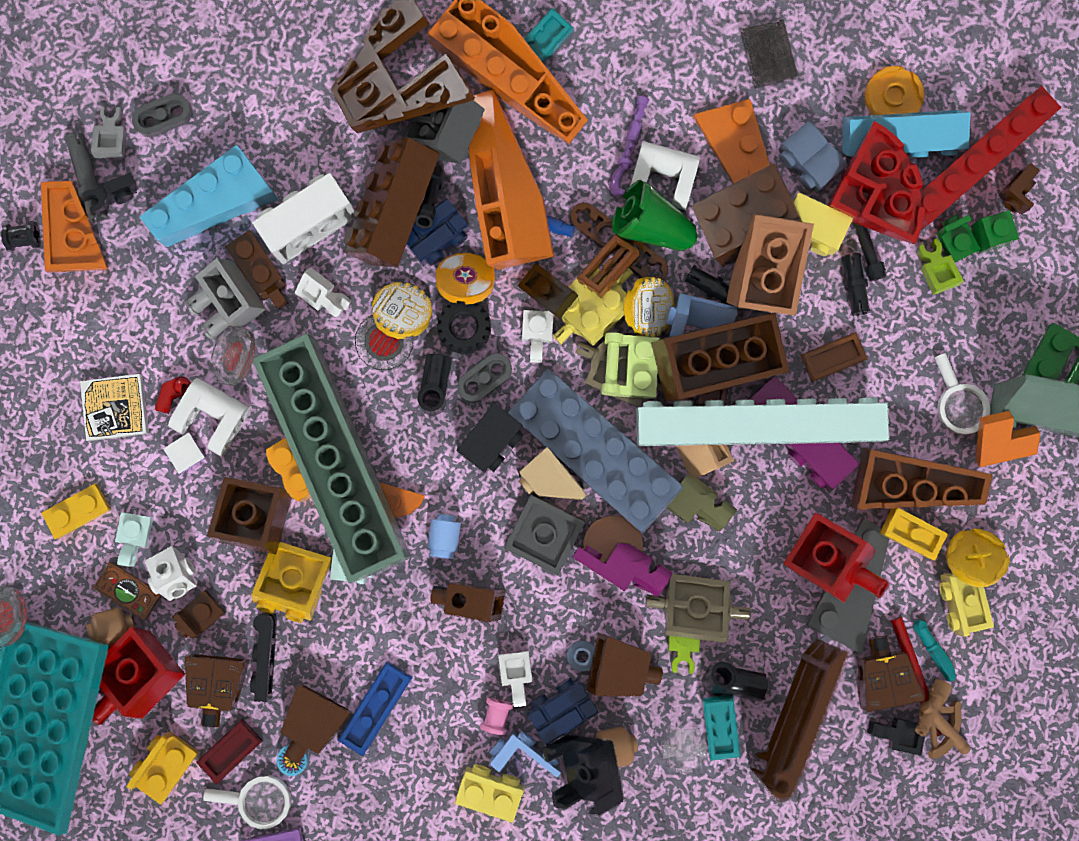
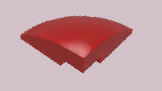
M874 121L845 170L827 206L852 217V222L901 241L916 244L925 213V206H922L921 188L923 182L917 164L912 163L903 150L904 144L891 131Z

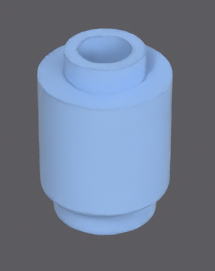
M438 514L437 519H431L427 548H430L429 556L454 559V551H458L461 522H455L456 516Z

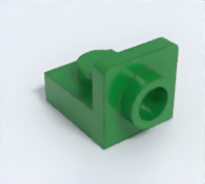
M958 214L950 217L941 223L943 228L936 232L947 256L951 255L955 263L981 250L967 224L972 220L970 214L961 219Z

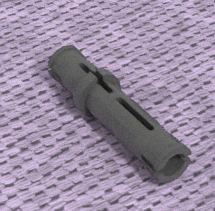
M78 132V138H76L75 133L66 135L64 139L67 143L79 185L77 193L79 198L83 199L82 194L85 191L99 189L101 185L97 184L84 134ZM91 199L84 202L88 222L94 223V218H96L97 222L108 218L105 209L99 215L92 216L90 214L89 208L97 205V200Z

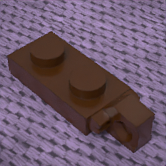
M250 230L225 246L256 294L263 301L270 298L279 310L289 304L280 291L286 287L283 282L284 279Z

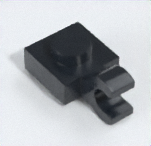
M130 172L102 183V187L99 189L85 191L82 194L84 202L91 199L97 200L98 204L90 207L89 210L92 216L99 215L104 211L106 203L108 205L113 203L123 204L131 200L133 195L137 193L136 182Z
M894 717L892 726L869 721L867 733L872 734L874 737L889 739L888 748L922 756L925 736L915 732L918 722Z

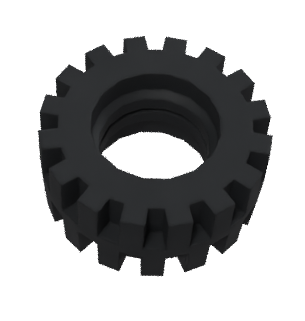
M465 301L450 302L447 307L445 306L442 309L441 314L438 316L437 331L442 343L452 352L463 355L472 354L483 348L484 344L489 340L491 322L487 311L480 304H465ZM460 315L471 316L477 323L475 334L468 339L457 338L452 332V323Z

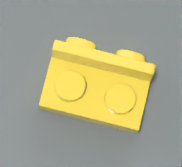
M474 764L473 768L467 766L455 804L513 823L525 785L519 784L520 779L509 774H503L502 778L490 774L491 769L482 765Z

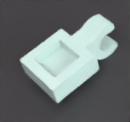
M121 512L115 542L123 543L124 545L120 550L117 565L135 567L139 546L148 548L153 523L152 517Z

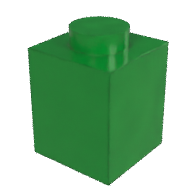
M1010 210L981 218L970 226L981 248L978 251L979 254L1008 246L1019 239Z

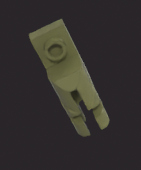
M687 475L679 482L684 489L667 506V509L683 522L689 523L697 515V520L713 527L719 532L727 525L737 511L726 500L714 507L718 493L697 477Z

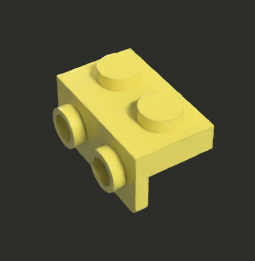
M952 572L940 575L942 583H939L942 599L947 601L949 613L946 615L947 623L955 635L962 637L970 636L972 632L994 627L984 587H975L964 583Z

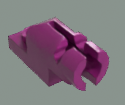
M616 543L604 563L600 561L602 554L588 545L584 550L578 546L572 555L574 559L624 592L632 581L634 587L650 592L658 597L673 574L672 571L661 564H658L649 572L652 558L628 543Z

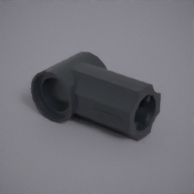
M435 353L426 354L417 401L421 410L427 415L436 416L445 409L452 357ZM429 394H437L440 397V401L435 407H427L424 404L425 397Z
M719 662L703 674L702 685L704 690L713 696L726 694L761 702L764 700L768 689V679L764 673L735 668L728 662ZM715 673L723 677L724 685L716 681Z

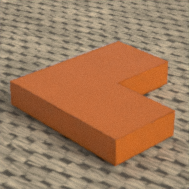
M1010 411L980 417L975 455L977 465L984 467L1036 455L1038 453L1040 431L1036 426L1012 431L1014 417Z

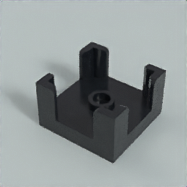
M566 735L543 747L546 762H550L563 755L568 781L567 784L552 792L554 808L567 809L581 800L592 801L594 806L589 809V814L601 816L624 801L612 740Z

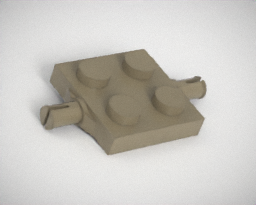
M610 329L607 333H619V332ZM605 339L597 349L580 341L575 353L591 360L590 372L584 384L601 391L602 384H605L607 345L605 344ZM619 346L617 384L625 386L628 347ZM657 377V390L663 392L660 378ZM612 396L636 408L640 407L643 398Z
M672 574L668 581V591L665 597H656L649 594L646 596L645 607L664 610L666 618L665 635L726 643L731 618L749 621L751 616L750 607L733 606L730 597V581Z

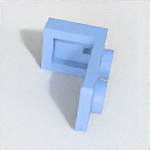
M680 293L676 308L670 307L666 322V324L672 325L669 337L682 335L686 324L707 329L735 322L738 308Z
M513 730L505 741L499 738L489 752L493 756L490 760V765L499 772L519 747L555 777L558 778L561 774V768L558 766L560 760L556 758L546 762L544 754L534 747L536 741L524 731L518 734Z

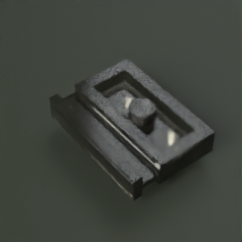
M784 19L771 24L769 22L741 30L740 34L754 89L797 78L798 73Z

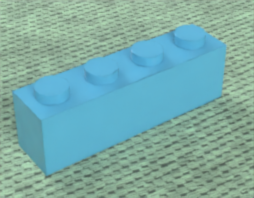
M948 110L843 117V154L851 156L852 160L867 131L875 121L891 131L904 144L903 150L905 153H910V157H928L930 151H940V155H958V150L969 149L971 112Z

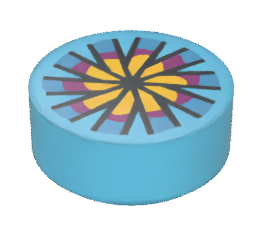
M288 744L279 751L276 760L277 766L283 774L295 776L307 767L309 755L306 752L300 764L289 760L284 756L289 746Z

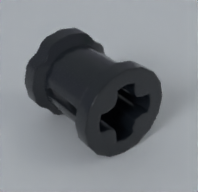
M29 221L27 225L11 226L10 224L2 226L1 238L7 251H14L16 247L32 246V248H39L41 246L40 228L35 221Z

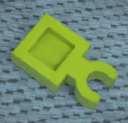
M938 239L932 241L931 245L934 252H928L925 246L920 244L917 248V255L919 259L927 263L920 270L932 294L935 295L960 286L964 280L952 256L942 257L941 242Z
M677 636L668 637V651H677V655L671 662L673 673H677V666L681 661L688 663L689 674L694 673L695 663L690 657V652H699L700 639Z

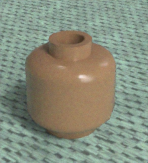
M115 607L93 614L91 623L86 624L89 639L108 644L109 650L130 627H134L131 614L124 616L123 611Z
M623 726L601 730L595 734L594 738L613 741L618 768L632 764L634 753L638 752V743L634 734H629Z

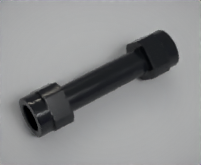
M438 166L434 168L415 220L416 225L420 228L427 229L433 225L436 214L434 204L437 191L441 189L445 176L444 170Z
M851 222L850 227L851 229H856L867 263L864 271L869 282L887 277L884 262H879L868 228Z

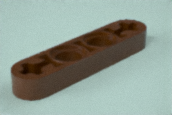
M582 202L574 206L571 211V224L575 226L576 230L600 248H603L607 243L599 238V231L605 227L612 229V220L589 203ZM586 210L589 211V219L596 223L597 218L602 220L596 226L593 234L589 232L592 229L590 223L587 221H583L581 224L578 223L579 216L576 214L578 211L584 213ZM622 238L639 250V257L628 268L640 278L650 277L648 275L650 269L644 264L641 269L636 267L642 261L644 254H647L649 258L646 262L649 265L655 266L659 264L661 266L659 271L662 275H654L653 277L664 281L668 274L667 262L642 242ZM618 245L610 255L613 256L621 246Z

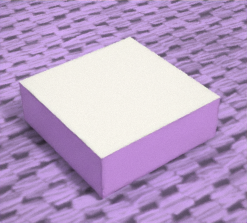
M187 433L163 448L179 474H183L207 459L192 433Z

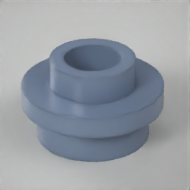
M584 640L574 642L567 652V660L570 666L581 672L590 670L595 647L590 642ZM579 651H586L588 653L586 661L580 662L577 660L576 655Z

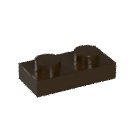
M537 263L534 264L518 285L521 290L559 319L579 296Z

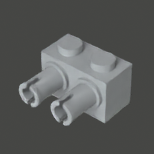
M216 258L195 276L202 288L184 302L185 306L192 305L188 310L196 316L211 303L214 304L218 312L201 324L203 331L208 329L204 334L212 340L217 338L229 326L245 327L266 310V307L236 263Z

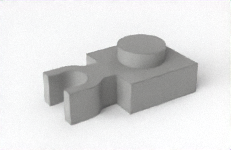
M100 107V117L103 121V126L93 125L91 153L94 158H124L127 132L124 126H119L122 122V110L120 107H116V114L109 118L107 117L106 108Z

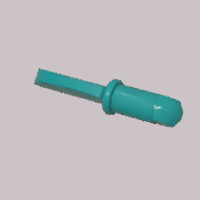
M921 619L915 620L913 622V630L926 646V651H929L930 656L946 681H955V668L939 645L940 643L935 640L928 629L927 623Z

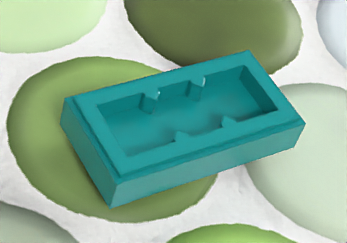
M551 8L524 40L543 64H545L575 29L555 9Z
M725 695L702 698L710 761L740 757L734 697Z

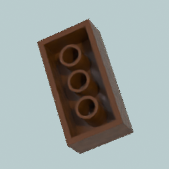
M411 138L384 141L379 146L375 154V160H377L375 167L365 181V194L363 199L356 205L354 211L356 218L353 226L345 234L343 253L373 266H399L440 153Z
M776 313L669 337L651 343L665 402L680 400L790 372Z

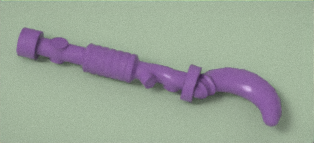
M638 96L637 108L634 111L635 117L630 123L626 137L627 145L622 158L618 159L619 167L614 171L610 179L609 189L615 197H621L625 194V191L620 188L623 174L633 164L632 160H630L631 152L635 150L634 144L637 143L642 126L640 123L641 118L644 116V108H647L649 99L645 96Z

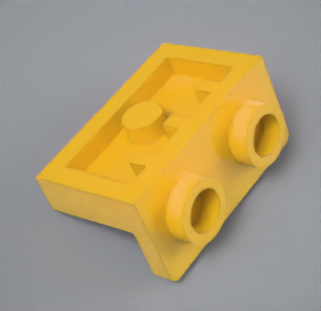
M171 731L162 736L158 734L147 747V751L150 752L144 762L139 760L131 769L128 776L132 779L126 786L130 790L137 787L160 805L165 802L199 754V751Z

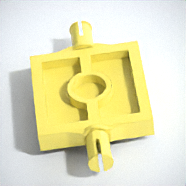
M598 268L589 279L592 280L600 269ZM630 268L625 270L602 298L598 297L594 291L588 290L586 285H581L576 278L568 287L579 296L562 316L565 324L552 335L553 338L562 345L572 333L584 337L594 346L624 316V303L627 293L623 291L621 285L633 275Z

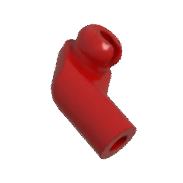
M179 376L163 383L154 410L169 414L173 400L185 394L191 384L190 380Z

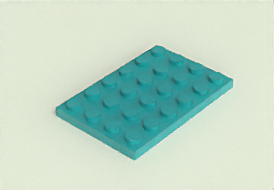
M19 619L15 631L9 636L3 637L1 646L5 647H1L0 814L52 834L63 835L67 834L109 645Z

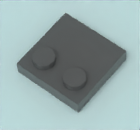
M532 493L504 549L558 576L586 520Z

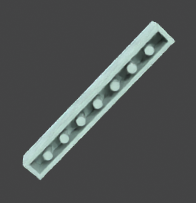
M846 398L828 399V404H816V399H798L797 405H785L784 399L766 400V405H754V400H736V406H723L722 400L705 401V406H693V401H675L674 407H662V402L659 401L643 402V407L636 409L637 446L889 441L888 403H878V398H859V404H847Z

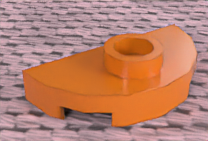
M380 483L394 517L412 514L421 506L426 497L425 495Z

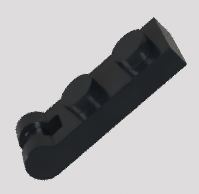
M263 613L256 616L253 622L255 630L259 632L258 643L254 644L252 651V660L257 662L256 674H252L250 681V692L254 693L255 702L269 701L272 699L277 618L274 614Z

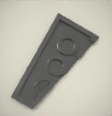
M862 518L854 534L867 541L877 550L866 568L881 577L889 538L879 534L882 529L881 527ZM855 585L843 603L823 591L806 625L862 655L876 596L859 585Z

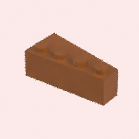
M863 447L851 506L857 510H865L871 508L986 505L993 474Z

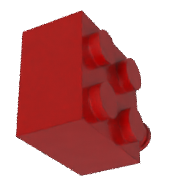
M816 512L783 563L791 571L843 603L855 585H859L878 598L885 593L889 585L887 579H883L866 568L877 550L867 541Z
M130 627L107 651L100 682V688L105 695L96 703L92 721L96 724L103 725L116 709L123 717L143 719L185 675L184 671L151 631Z

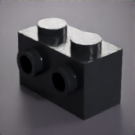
M493 403L456 451L485 474L489 470L495 472L505 460L501 456L508 446L513 449L524 436L520 432L523 425L496 403Z

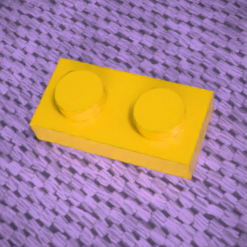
M93 484L41 514L56 540L111 511V508L99 485Z
M898 507L891 508L879 533L933 561L936 560L948 535L946 532Z

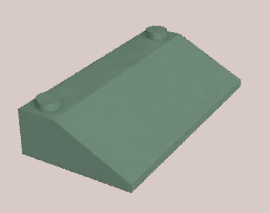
M1023 375L994 384L990 415L1010 411L1014 417L1013 429H1016V425L1036 426L1041 430L1079 437V385L1031 375Z

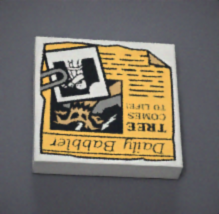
M142 374L80 381L86 441L149 434Z

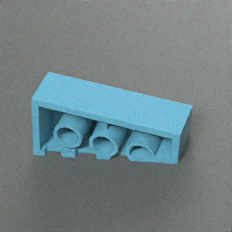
M235 145L139 217L156 240L165 247H169L202 233L206 229L226 223L232 218L252 212L256 208L268 203L271 204L279 199L238 145Z

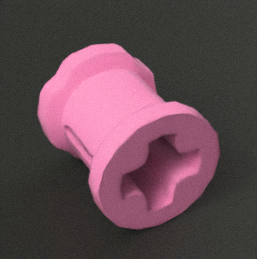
M488 697L486 700L488 709L485 721L481 723L480 729L492 734L506 735L507 729L505 725L509 710L513 709L514 704Z

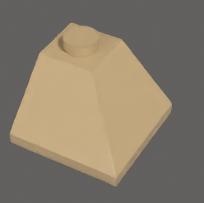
M548 447L519 471L523 478L518 482L529 495L535 492L538 496L573 500H582L587 496Z

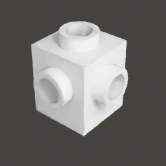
M173 546L145 560L150 574L148 584L155 594H161L171 601L172 599L184 596L187 591L196 587L193 574L196 572L193 564Z

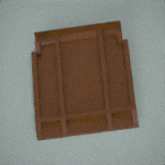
M816 639L802 655L767 749L755 753L758 758L767 761L766 769L760 771L750 767L756 778L777 800L789 799L796 789L799 778H802L849 655L848 651L820 639Z

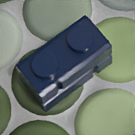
M447 198L434 207L436 214L433 225L430 228L424 229L417 226L414 222L406 246L422 266H425L427 263L430 266L436 264L444 257V250L451 245L456 248L468 238L466 235L470 231L468 224Z
M570 677L555 687L557 689L556 693L548 698L545 694H542L529 703L532 708L527 710V715L546 746L599 713L579 678L573 681Z

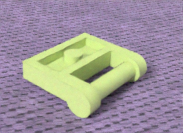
M606 333V374L601 394L655 399L658 369L651 343L660 340V338ZM619 346L628 347L625 386L617 384Z

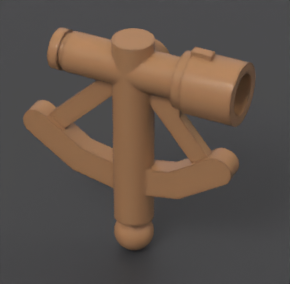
M941 679L934 680L928 693L929 701L921 704L918 711L920 720L915 728V732L921 736H927L930 731L932 749L928 751V756L931 759H938L947 754L952 746L958 749L961 754H967L970 751V745L959 734L962 724L961 703L959 701H952L950 707L943 706L948 699L952 686ZM941 713H950V724ZM936 728L945 736L939 745Z

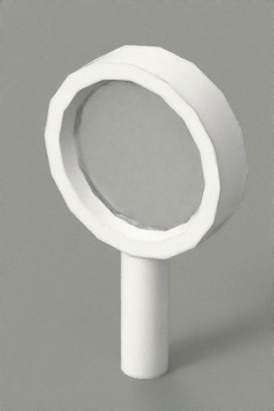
M946 353L934 357L947 386V390L943 392L938 400L937 412L939 420L952 433L965 435L977 432L979 418L990 415L989 399L975 385L958 383Z
M259 775L251 779L242 788L241 792L206 788L203 797L204 801L238 805L243 820L250 826L258 829H271L280 824L288 815L292 804L291 793L287 785L280 778L272 775Z

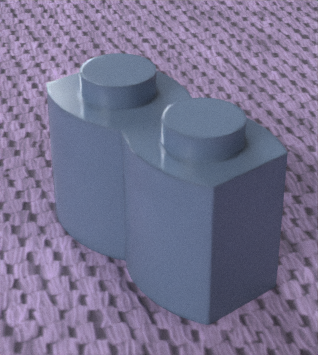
M810 121L786 139L778 149L781 153L779 157L782 163L787 168L793 167L799 173V181L804 188L809 191L813 190L815 193L820 192L844 172L848 166L841 154L828 143L823 134Z

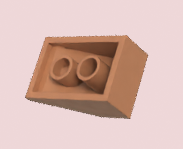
M753 214L732 271L726 303L739 308L796 316L814 224Z

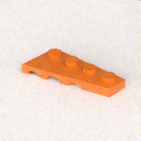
M751 99L693 115L697 126L700 127L707 143L713 149L720 161V165L733 184L770 165Z

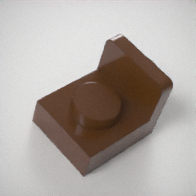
M1032 163L1022 168L998 195L1004 200V207L1012 213L1022 215L1034 206V203L1024 196L1034 187L1036 182L1033 179L1040 172Z
M204 590L184 609L176 612L172 617L176 621L174 625L178 632L186 638L189 636L191 639H194L203 634L226 612L211 594Z

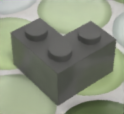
M470 101L432 112L430 117L417 116L411 118L402 139L411 138L440 153L437 161L461 164L463 158L468 153L474 133L480 126L485 109L475 101Z

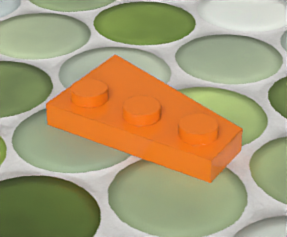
M72 181L41 182L45 271L51 273L109 270L92 226L88 222L87 214Z

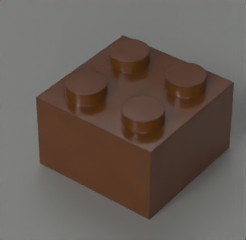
M223 477L207 537L222 544L276 555L292 497L282 488Z

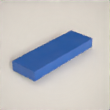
M387 661L337 740L363 757L413 677Z

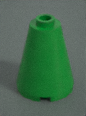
M637 180L626 190L622 198L626 199L623 208L617 206L613 216V233L621 238L681 252L693 247L698 237L696 225L648 182Z

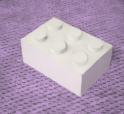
M331 173L325 176L321 174L314 177L308 183V187L300 192L293 191L283 198V203L274 209L272 207L264 209L257 215L258 219L252 222L271 253L282 264H285L356 218L353 207Z

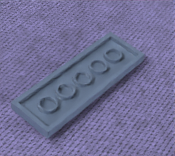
M549 369L545 371L508 412L546 448L548 447L561 462L642 534L684 489L678 481Z

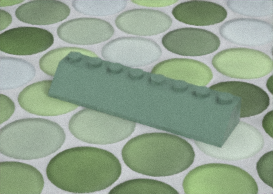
M306 333L252 359L348 584L385 571L412 558L317 340Z

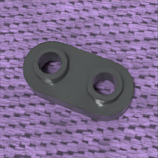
M170 94L138 107L132 115V124L141 135L155 137L188 123L192 117V107L182 95ZM175 108H182V112L180 115H173V110ZM149 118H153L154 124L146 127V121Z
M495 353L489 355L470 369L458 382V392L461 397L471 403L483 400L510 378L512 374L510 360L502 354ZM495 364L503 367V371L499 375H494L491 372V368ZM472 382L479 385V390L476 393L468 391V385Z

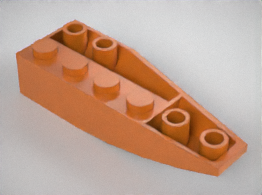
M454 0L428 32L429 44L443 55L447 54L453 63L487 89L494 90L500 99L567 144L573 141L588 122L585 115L513 24L482 0Z
M494 90L474 95L476 99L473 101L482 106L485 111L482 115L480 126L475 131L470 142L469 158L487 266L501 270L554 257L544 198Z

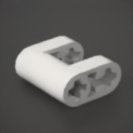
M643 141L631 185L637 180L647 182L650 171L677 178L678 182L671 204L677 209L685 211L700 156Z
M196 378L187 388L173 412L168 426L183 435L189 430L200 410L219 420L220 423L209 441L208 450L222 457L230 448L251 408L200 378Z

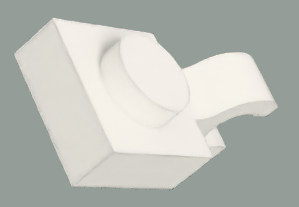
M311 267L304 272L295 291V294L316 310L325 307L331 315L337 318L343 309L345 311L348 309L351 303L350 298L346 295L333 293L334 284Z
M523 310L522 341L531 342L530 363H542L543 342L552 343L553 314L550 311Z
M529 651L498 655L502 686L511 685L514 707L526 705L524 683L533 682Z

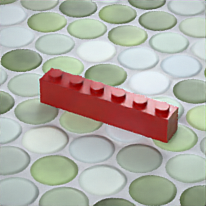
M1040 86L921 190L922 206H925L921 230L934 221L1062 108L1043 86Z

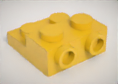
M280 542L276 555L268 553L252 591L251 597L253 603L257 604L256 608L268 614H273L274 610L285 612L287 619L297 623H302L304 619L311 621L322 594L321 588L332 562L331 557Z

